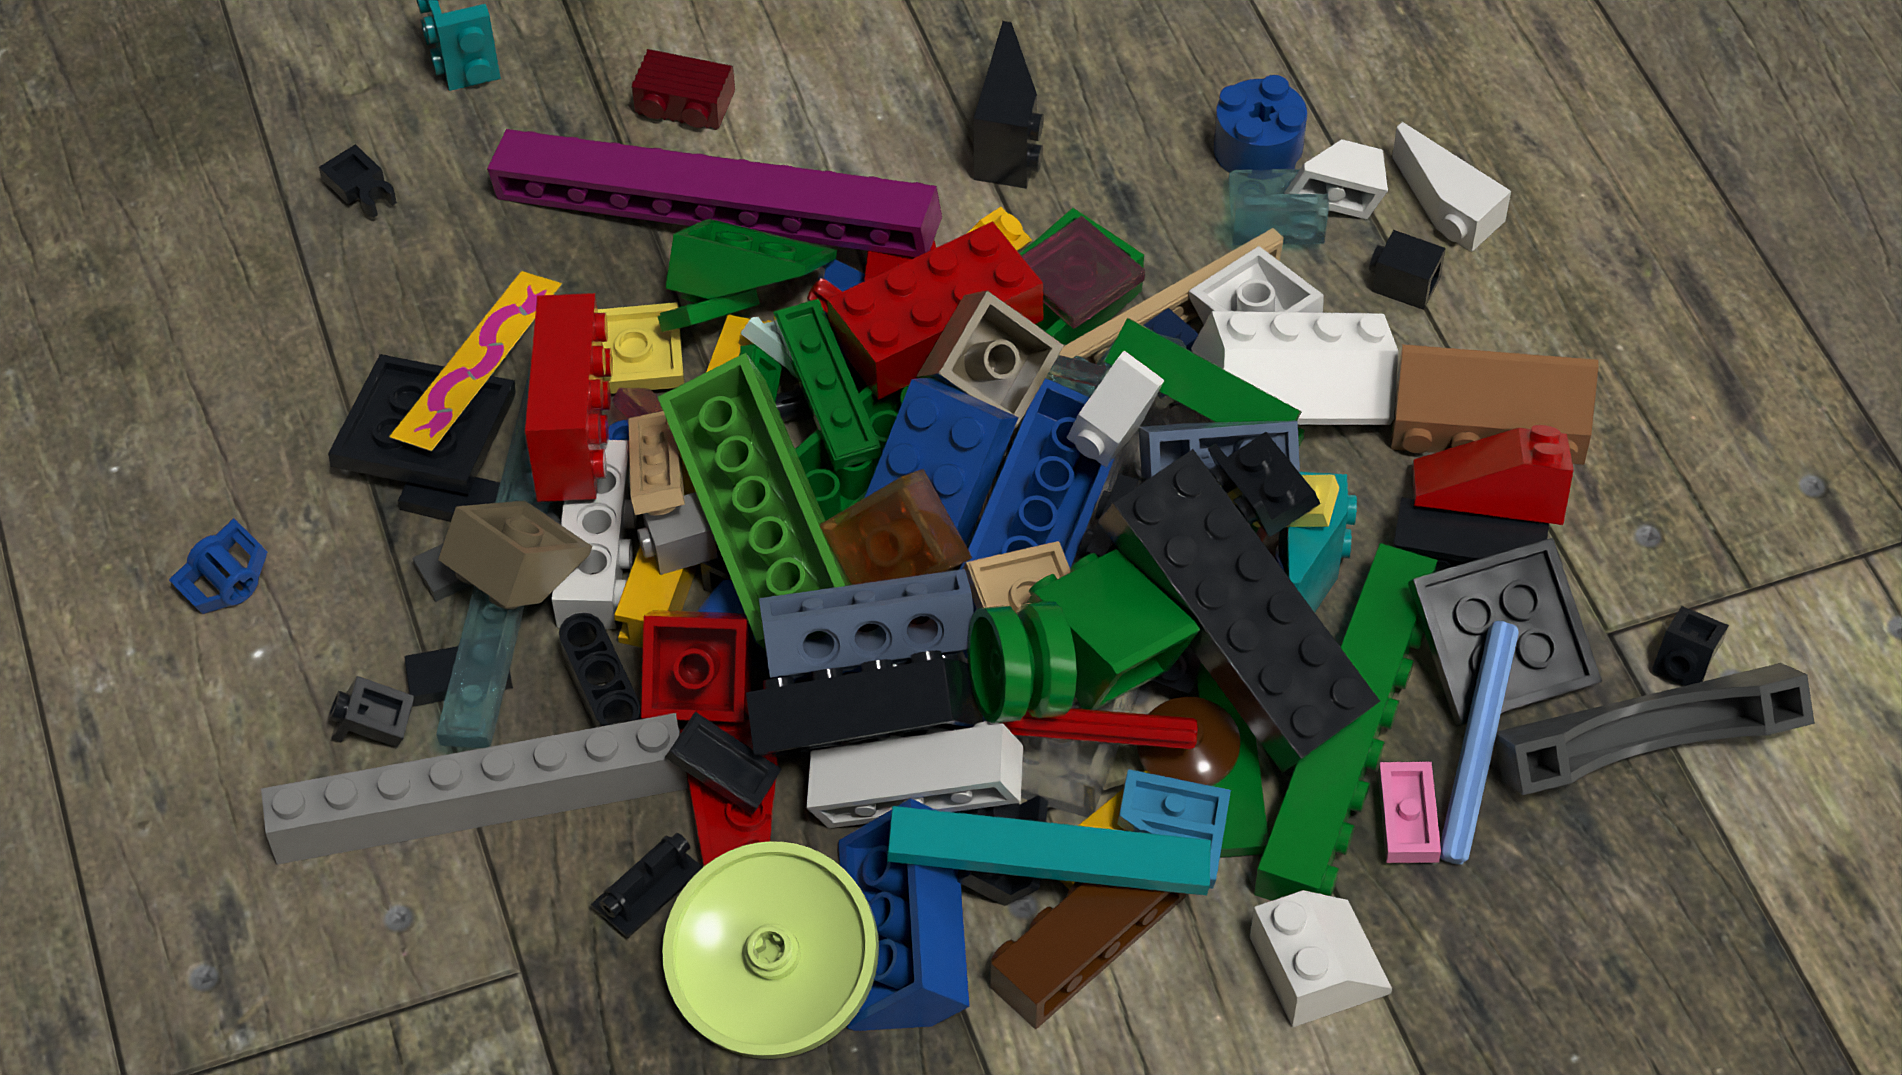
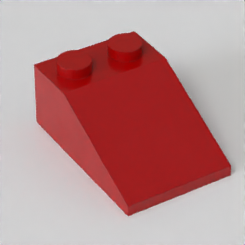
M1535 425L1531 429L1515 428L1413 459L1414 506L1563 525L1574 472L1567 434L1561 433L1558 429L1547 425Z

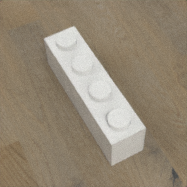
M984 721L975 724L973 728L952 731L940 728L928 730L925 735L911 737L890 735V738H879L876 742L862 744L841 742V747L811 751L807 809L828 828L869 823L890 811L892 806H898L910 798L933 809L945 812L1021 803L1023 745L1003 723Z

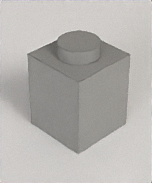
M696 492L684 495L685 505L677 506L667 514L658 516L649 515L648 513L643 514L645 528L637 530L638 539L645 559L654 556L660 575L718 558L716 540Z

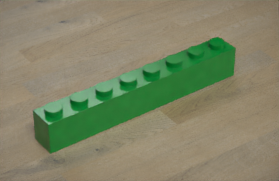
M1382 543L1379 544L1341 649L1380 702L1298 761L1257 869L1255 896L1273 901L1303 890L1332 896L1340 869L1332 866L1337 853L1346 855L1355 829V825L1348 823L1351 812L1353 810L1361 813L1370 787V783L1363 781L1367 768L1374 771L1378 768L1385 741L1378 739L1382 728L1391 730L1400 702L1393 699L1396 687L1406 689L1414 664V660L1407 659L1410 648L1420 650L1425 636L1408 582L1414 578L1435 573L1438 560Z

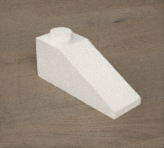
M1404 122L1397 126L1392 158L1435 229L1443 233L1449 240L1457 242L1471 252L1474 251L1506 221L1511 191Z

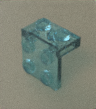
M1300 169L1231 171L1228 178L1232 245H1243L1272 228L1284 237L1283 245L1324 244L1329 211L1328 194H1284Z

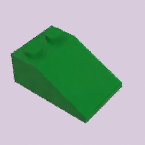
M706 219L673 234L666 289L681 292L682 299L699 303L712 298L804 276L835 260L837 250L721 221Z

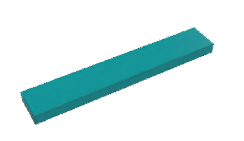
M892 806L887 862L1207 896L1210 887L1211 840Z

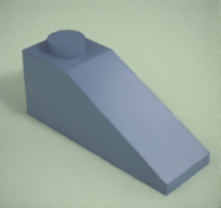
M1298 421L1183 423L1139 427L1141 476L1149 479L1192 449H1194L1209 470L1215 466V463L1207 448L1216 443L1228 457L1264 432L1268 433L1294 467L1300 471Z

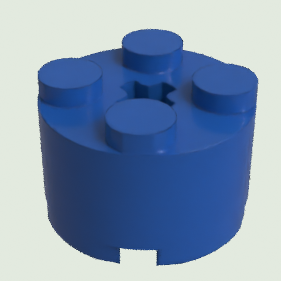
M1269 75L1264 79L1245 80L1235 85L1224 87L1220 92L1217 104L1213 146L1214 155L1220 166L1232 175H1234V170L1248 175V181L1271 182L1289 175L1295 169L1296 162L1302 157L1307 122V108L1304 100L1294 89L1289 87V82L1286 78L1279 75Z

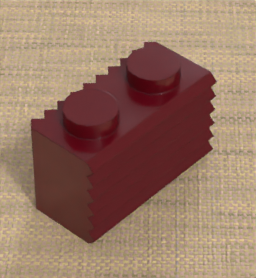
M647 49L646 55H644V59L641 61V66L638 68V73L635 75V80L632 82L634 109L639 115L643 113L652 119L663 118L666 120L669 118L673 122L678 120L681 124L685 122L692 127H712L714 130L719 129L735 92L734 69L732 65Z

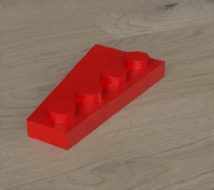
M749 719L744 722L715 724L753 750ZM763 756L764 758L778 766L779 758ZM687 773L703 867L730 850L753 843L771 841L777 778L756 811L751 815Z

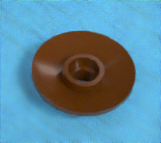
M1179 697L1158 705L1149 713L1150 715L1194 718L1198 723L1197 743L1195 748L1192 749L1137 745L1140 762L1147 773L1212 786L1224 779L1234 768L1240 753V734L1231 715L1218 704L1198 697Z

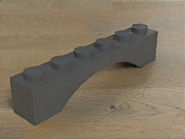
M1778 663L1500 730L1496 733L1495 745L1501 781L1520 794L1526 795L1571 784L1603 766L1653 750L1714 739L1767 736L1812 725L1815 722L1808 675L1783 663Z

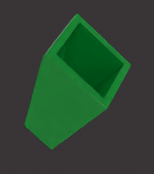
M1117 549L1099 558L1096 553L1083 557L1070 568L1071 572L1059 579L1054 574L1044 577L1029 589L1031 596L1026 602L1054 601L1064 611L1075 647L1077 669L1075 697L1081 707L1087 710H1097L1169 671L1200 631V628L1190 616Z

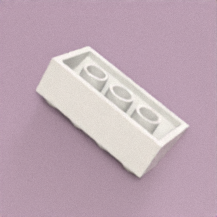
M1211 311L1191 348L1193 353L1301 410L1302 413L1297 420L1298 425H1390L1394 419L1398 348L1384 314Z

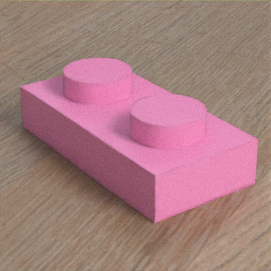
M1380 762L1378 781L1386 863L1439 862L1441 846L1432 762Z

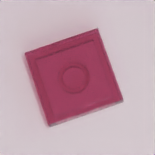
M1080 216L1022 255V258L1043 282V302L1073 329L1145 281V269L1083 216Z

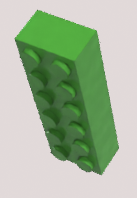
M744 353L658 397V400L755 639L766 652L759 598L853 584L766 380L749 356ZM814 631L806 637L809 639H819L824 637L827 632Z

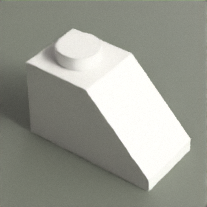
M1341 139L1304 163L1284 192L1285 199L1368 219L1388 192L1383 150Z
M1123 351L1079 412L1067 439L1074 443L1084 456L1095 459L1107 467L1139 429L1164 379L1126 351Z

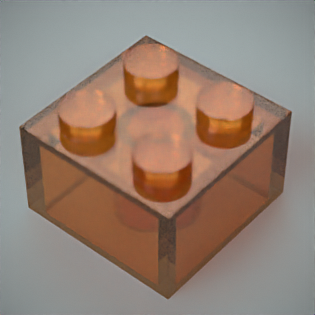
M924 469L896 479L819 525L852 585L948 572L972 559L969 550Z

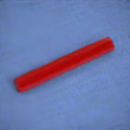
M1071 708L1063 716L1046 718L1032 717L1027 711L1019 721L1002 722L1013 735L1184 749L1195 748L1198 732V723L1194 718Z

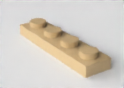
M664 412L628 418L630 497L635 515L644 513L653 516L664 515L673 511L677 506L685 505L682 456Z

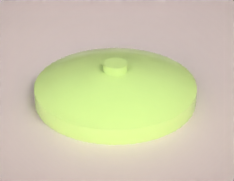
M771 841L753 843L730 850L715 858L698 871L683 888L671 909L666 923L662 950L663 967L666 982L675 1004L688 1022L708 1040L723 1049L746 1057L758 1059L786 1058L805 1053L826 1043L841 1032L857 1015L867 999L876 976L879 957L878 931L872 909L865 895L854 879L834 860L814 849L799 844Z

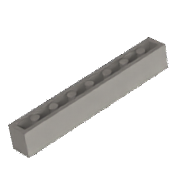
M676 713L261 788L266 836L278 865L689 789L686 771L665 758L680 735Z

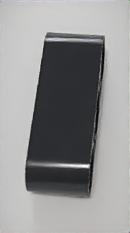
M589 613L573 614L566 618L559 629L565 667L593 728L612 725L620 721L629 722L642 719L637 695L600 619ZM590 644L588 646L578 647L580 645ZM607 682V684H605V685H601V686L596 685V684H598V683Z

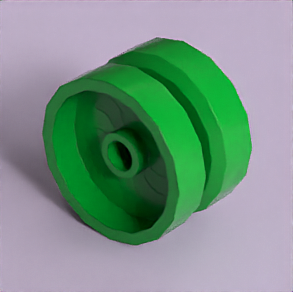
M1054 601L1023 603L1017 612L1011 606L1004 605L978 608L972 615L968 630L967 654L973 695L979 711L986 721L991 723L1019 721L1027 711L1032 717L1036 718L1065 715L1071 709L1074 700L1077 669L1071 629L1060 606Z

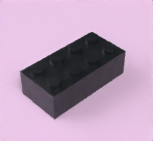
M936 650L911 654L910 664H892L891 659H882L861 663V672L843 673L842 668L814 671L811 673L812 681H794L793 677H778L764 680V689L746 692L754 755L795 759L811 756V751L841 747V742L862 744L876 742L879 738H890V735L911 737L925 735L928 730L940 728L951 731L973 728L975 724L983 722V715L980 713L973 695L968 663L958 661V657L955 654L942 655L941 651Z

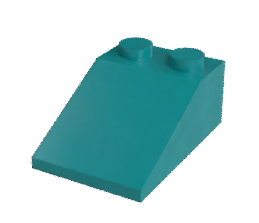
M1299 472L1301 475H1335L1339 491L1329 527L1288 526L1279 531L1278 557L1284 572L1314 612H1316L1338 579L1341 558H1350L1352 535L1351 529H1346V525H1355L1357 496L1348 495L1347 474Z

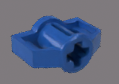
M233 518L216 535H210L196 543L190 550L187 563L169 581L202 614L228 606H235L244 602L255 591L268 552ZM236 542L251 556L247 568L229 552V549ZM221 566L230 574L228 578L219 571ZM204 576L220 593L207 598L194 585V582L199 577ZM238 582L243 587V590H238L234 584Z

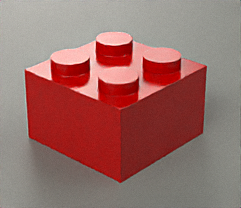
M652 610L644 615L641 718L676 713L677 720H690L692 715L697 712L709 721L744 722L749 717L746 692L751 691L753 631L746 614Z

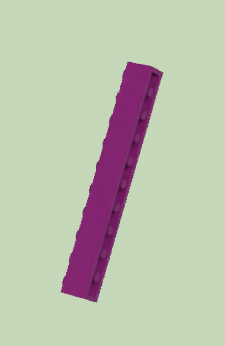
M506 129L487 168L497 199L686 226H692L706 219H712L803 242L917 257L930 251L942 220L937 186L881 179L874 176L866 177L843 174L834 171L805 169L789 165L752 162L745 159L737 160L707 156L700 153L692 154L663 150L661 148L631 146L616 142L609 143L579 139L577 137L540 134L533 131L525 132Z

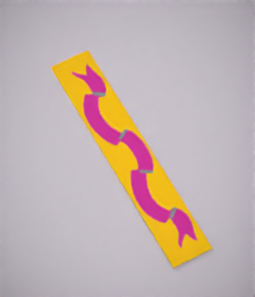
M521 271L389 437L432 451L535 320L537 295H554L562 283Z

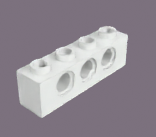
M609 440L608 444H600V449H605L607 472L606 479H598L596 499L564 501L561 525L593 547L590 555L552 593V604L557 628H560L564 620L573 614L589 613L598 617L605 629H617V621H615L614 614L627 580H622L623 569H631L633 560L632 539H627L628 528L635 529L637 523V515L634 513L630 497L629 440Z

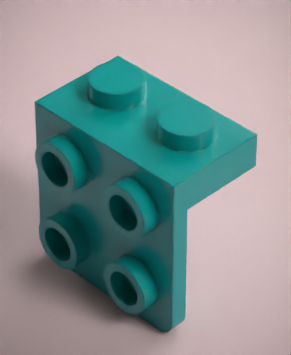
M416 0L420 14L427 13L428 17H423L420 21L426 45L435 44L436 48L430 49L436 75H445L449 91L501 79L491 20L486 4L442 13L438 0Z

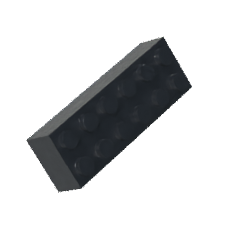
M1194 449L1113 502L1098 520L1121 554L1196 622L1200 631L1190 642V648L1282 773L1380 702Z

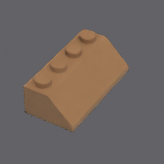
M1402 344L1396 381L1391 449L1407 450L1412 453H1436L1515 428L1531 429L1535 425H1547L1558 429L1561 433L1567 434L1572 464L1584 465L1592 435L1599 368L1598 360Z

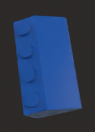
M911 798L898 805L899 807L936 810ZM892 809L839 840L840 866L854 879L865 895L876 921L879 940L878 965L872 988L857 1015L847 1025L849 1029L854 1031L932 1027L970 1007L961 883L957 882L958 869L887 862Z

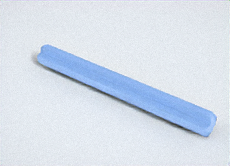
M1495 621L1488 629L1440 842V859L1452 864H1463L1469 859L1519 634L1517 626L1504 621Z

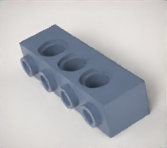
M965 569L759 598L770 678L778 676L799 678L812 671L830 668H842L843 671H849L858 668L861 663L882 659H891L892 663H903L910 660L911 654L938 650L941 651L942 655H957L968 647V630L972 615L974 614L972 592ZM919 616L931 617L923 624L916 625L910 623ZM869 623L879 625L876 629L869 632L858 630L861 626ZM814 631L827 632L824 637L819 639H809L806 637Z

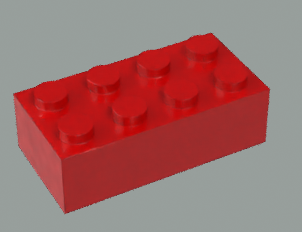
M992 221L828 298L829 324L840 350L879 400L910 385L912 379H918L916 377L964 295L988 290L1036 324L1043 321V282Z
M595 293L537 295L525 425L537 502L596 499L598 479H606L605 449H600V444H608L609 441L607 415H602V410H610L611 408L609 381H604V377L613 376V358L611 348H604L602 342H607L608 322L606 313H598Z

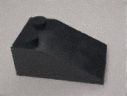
M1002 21L973 118L974 180L1027 189L1031 172H1039L1041 167L1043 145L1036 144V141H1040L1044 114L1037 113V93L1012 22Z

